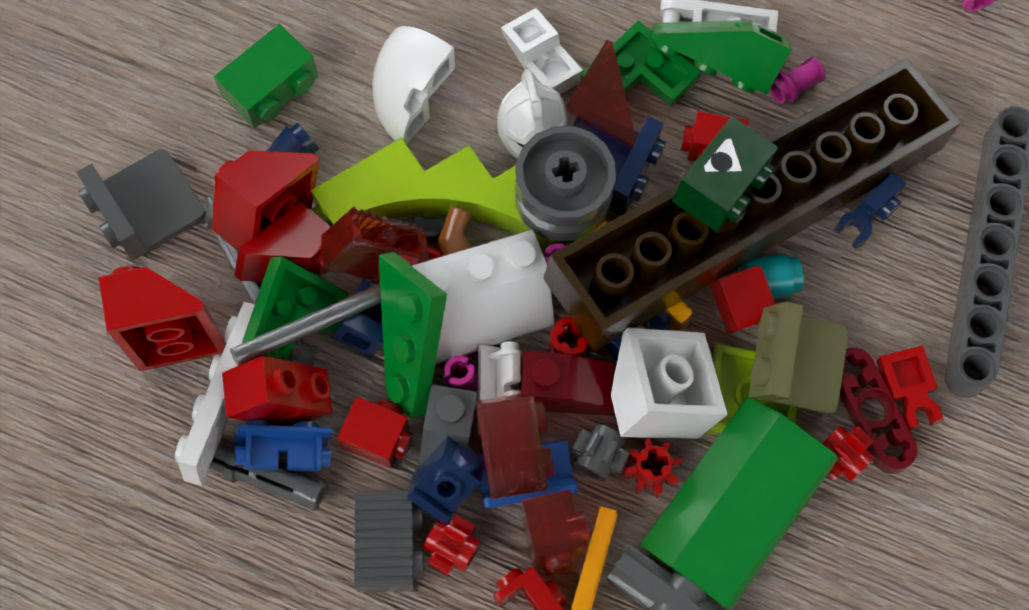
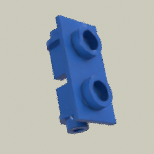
M266 420L249 421L245 425L237 426L234 438L235 465H244V470H278V454H287V470L320 472L321 467L330 466L331 452L326 447L332 435V428H321L319 424L314 422H299L293 426H274L272 422Z

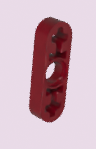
M847 348L844 368L847 365V361H849L851 366L860 365L862 371L857 377L862 389L867 384H871L872 388L862 391L855 397L852 392L858 389L859 384L853 374L845 376L843 373L839 396L855 427L859 426L874 441L867 448V451L874 457L872 461L875 466L888 474L900 473L915 461L917 457V444L872 357L862 349ZM874 399L882 404L885 410V416L882 421L872 422L863 416L861 404L864 400ZM888 424H891L894 428L886 434L887 438L884 433L878 438H875L873 434L883 430ZM888 440L893 447L901 445L904 453L899 456L900 462H898L895 456L887 458L884 454V450L889 446Z

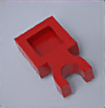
M923 345L882 355L876 360L879 372L894 401L902 400L904 406L902 417L910 431L915 430L919 426L918 420L915 417L916 410L927 414L930 426L938 424L943 420L939 406L928 395L933 393L938 386Z

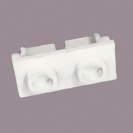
M502 342L501 348L479 345L478 435L519 439V426L523 425V419L520 418V359L523 358L524 353L519 350V343Z

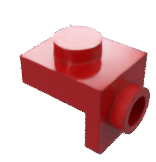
M533 566L524 573L517 567L503 576L496 583L500 590L493 594V600L498 607L503 606L521 592L534 610H563L562 607L568 604L558 586L552 580L545 584Z

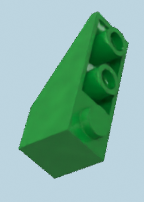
M752 20L654 23L652 27L651 39L657 42L655 46L659 50L673 57H678L681 53L695 60L693 64L701 71L710 75H716L717 72H720L732 78L731 83L734 86L751 94L757 90L767 95L792 50L788 38Z

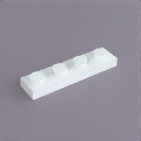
M244 302L238 317L232 316L225 332V342L227 344L222 356L215 355L210 366V385L206 394H200L195 401L192 412L193 426L189 435H182L178 442L175 461L178 462L185 482L202 486L229 418H226L222 372L237 366L230 348L242 344L255 304Z

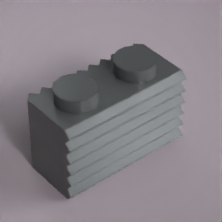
M409 490L355 492L354 584L359 593L415 591V579L424 578L423 550H414V532L423 531V509L407 498Z

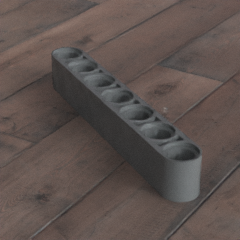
M1010 106L1002 110L986 131L983 139L945 369V382L948 389L953 394L962 398H971L978 395L996 379L999 372L1029 177V111L1019 106ZM1004 129L1011 131L1015 137L1008 135ZM997 166L1006 169L1010 176L1002 174ZM990 205L998 206L1004 215L994 212ZM984 244L993 246L997 250L998 255L989 253L985 249ZM977 283L986 285L990 289L992 296L984 295L979 291ZM970 324L980 326L984 330L986 338L976 336L972 332ZM963 365L973 367L978 372L979 380L969 378L964 372Z

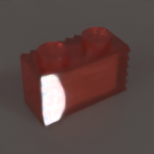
M355 206L321 235L323 267L379 283L380 254L394 252L411 266L429 261L426 231L422 226L418 229L415 224L410 226L407 222L403 224L400 220L396 222L393 218L388 220L385 215L381 218L378 213L373 215L370 211L365 213L363 209L358 211Z
M531 392L475 401L491 499L507 498L509 496L548 490L546 477L555 476L550 448H541L539 431L547 430L543 401L534 403V397Z

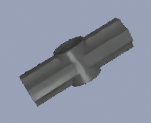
M631 545L622 554L606 578L612 586L618 588L627 597L633 599L647 610H720L706 600L708 597L705 592L693 582L678 573L672 572L670 574Z

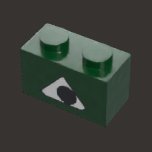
M731 116L681 179L672 202L716 232L721 229L727 219L736 223L751 202V199L746 197L747 193L752 187L760 191L773 174L775 167L769 163L778 147Z

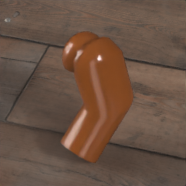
M455 205L450 206L438 239V245L444 256L473 248L464 234L472 213L469 210Z

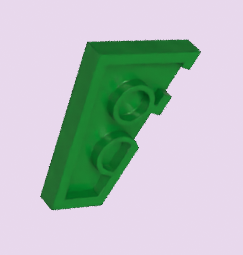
M392 252L379 255L386 396L413 419L426 415L447 293L396 253Z

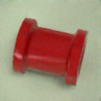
M563 317L555 323L554 328L550 332L549 353L587 357L589 343L570 317ZM569 337L572 343H577L576 348L570 349L567 342H562V338Z

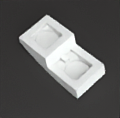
M537 8L501 27L502 34L524 69H529L534 74L536 81L549 86L559 94L581 83L583 70L560 45L558 32Z

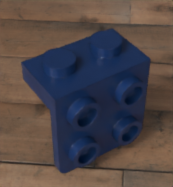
M582 111L578 114L573 126L592 132L607 145L615 160L616 182L609 210L619 215H624L632 200L639 202L646 189L649 178L644 175L649 164L651 163L656 166L666 145V141L660 139L664 123L647 116L640 133L589 111Z

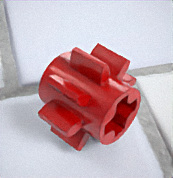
M840 425L822 443L839 458L826 475L831 481H834L842 474L851 482L874 459L866 450L874 441L859 426L848 433Z
M645 438L643 450L640 453L635 449H629V460L634 462L635 466L626 468L623 476L625 478L634 477L637 483L635 489L637 495L643 489L653 490V495L659 498L662 494V485L664 483L670 487L677 485L679 480L670 471L680 467L682 459L671 458L668 453L670 447L668 441L662 447L652 446V441L649 438ZM647 460H652L653 465L656 467L662 466L657 477H653L651 470H643Z
M455 514L451 524L448 522L443 524L438 520L423 546V550L432 554L428 561L430 563L429 566L446 576L450 575L454 567L465 572L473 561L482 542L472 536L476 530L474 528L475 524Z

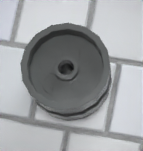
M554 126L536 133L522 147L516 162L515 204L523 223L537 235L553 241H576L595 231L607 217L616 182L615 160L607 145L592 132L575 126Z

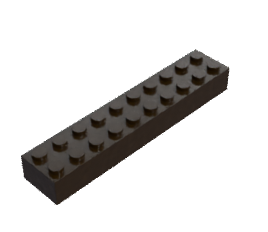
M906 58L766 135L764 138L778 147L769 163L775 167V170L760 191L752 187L747 193L746 197L751 199V202L736 223L727 219L718 232L702 223L672 202L679 186L678 184L551 254L543 279L595 352L621 337L627 328L638 327L873 190L892 172L898 175L940 151L960 126L961 122L909 59Z

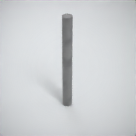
M380 284L230 348L235 363L239 366L380 304Z

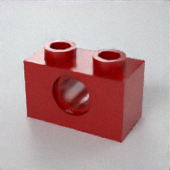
M261 356L222 372L226 418L245 421L266 420L277 426H293L296 423L309 422L332 413L331 387L328 381L327 369Z

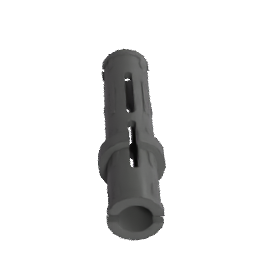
M222 443L218 444L209 469L222 473L224 480L232 483L238 480L273 495L308 507L312 511L317 510L321 505L326 493V483L289 471L282 466H278V470H244V465H235L234 463L235 448Z

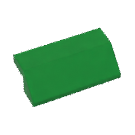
M747 397L640 543V546L650 555L697 585L705 592L707 597L725 609L731 610L839 458L834 452L780 412Z

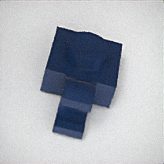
M892 172L863 199L855 210L841 217L835 230L840 233L847 226L856 227L860 235L855 239L852 246L855 249L863 246L872 233L871 223L877 217L885 221L901 205L902 202L897 197L906 183Z

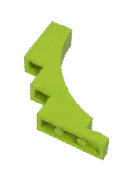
M399 138L311 190L315 207L310 210L341 234L339 240L359 230L373 226L374 219L385 220L413 217L414 213L420 212L423 215L447 216L451 205L472 212L470 216L472 220L494 225L515 235L531 230L523 223L515 204L516 165L497 177L492 178L470 145L424 171L403 139ZM534 232L543 253H545L550 245L563 244L568 246L575 242L553 241Z

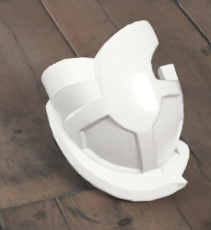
M529 69L524 70L521 82L504 97L497 117L498 133L502 143L516 159H518L522 149L517 142L525 145L536 133L554 126H567L566 109L561 95L549 86L536 81L534 74Z

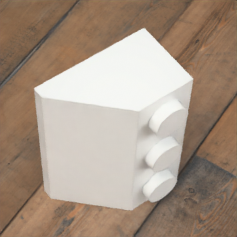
M533 230L412 266L447 293L435 365L447 362L454 356H465L478 352L479 345L493 347L502 342L512 341L554 326L551 289L543 279L547 263Z

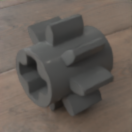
M596 424L591 433L581 429L571 451L572 454L578 456L574 466L583 474L601 482H605L610 473L619 477L630 456V452L622 449L626 442L625 437H621L617 431L601 424Z

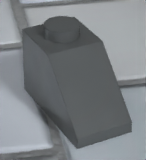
M431 385L423 427L419 467L447 437L459 445H466L471 448L478 410L477 392Z

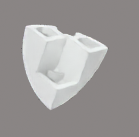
M410 26L398 27L390 34L380 50L373 74V100L378 118L394 141L402 138L406 145L430 119L429 97L455 69L454 47L424 30Z

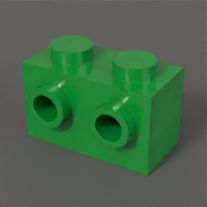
M280 23L214 75L221 96L253 129L263 122L273 120L281 112L284 104L295 95L306 93L318 77L314 57Z

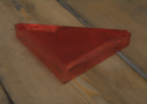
M606 40L567 103L566 109L568 112L633 148L636 135L613 43Z

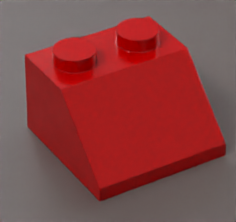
M248 150L235 161L229 160L225 162L215 175L211 229L238 251L241 246L302 202L311 209L313 203L311 190L316 186L320 158L312 153Z

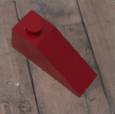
M524 351L520 410L616 416L611 399V391L617 364L572 354Z

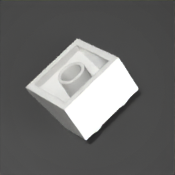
M627 328L623 332L611 391V399L621 437L698 439L728 415L705 333Z

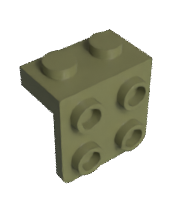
M783 302L764 307L758 327L759 336L755 361L751 371L749 398L822 414L834 413L838 407L848 341V329L842 324L802 315L803 305Z

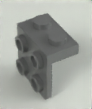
M164 149L156 150L104 181L92 163L76 172L85 186L78 191L91 214L100 210L106 222L99 225L113 249L122 245L132 261L200 222L206 215L199 199L170 154Z

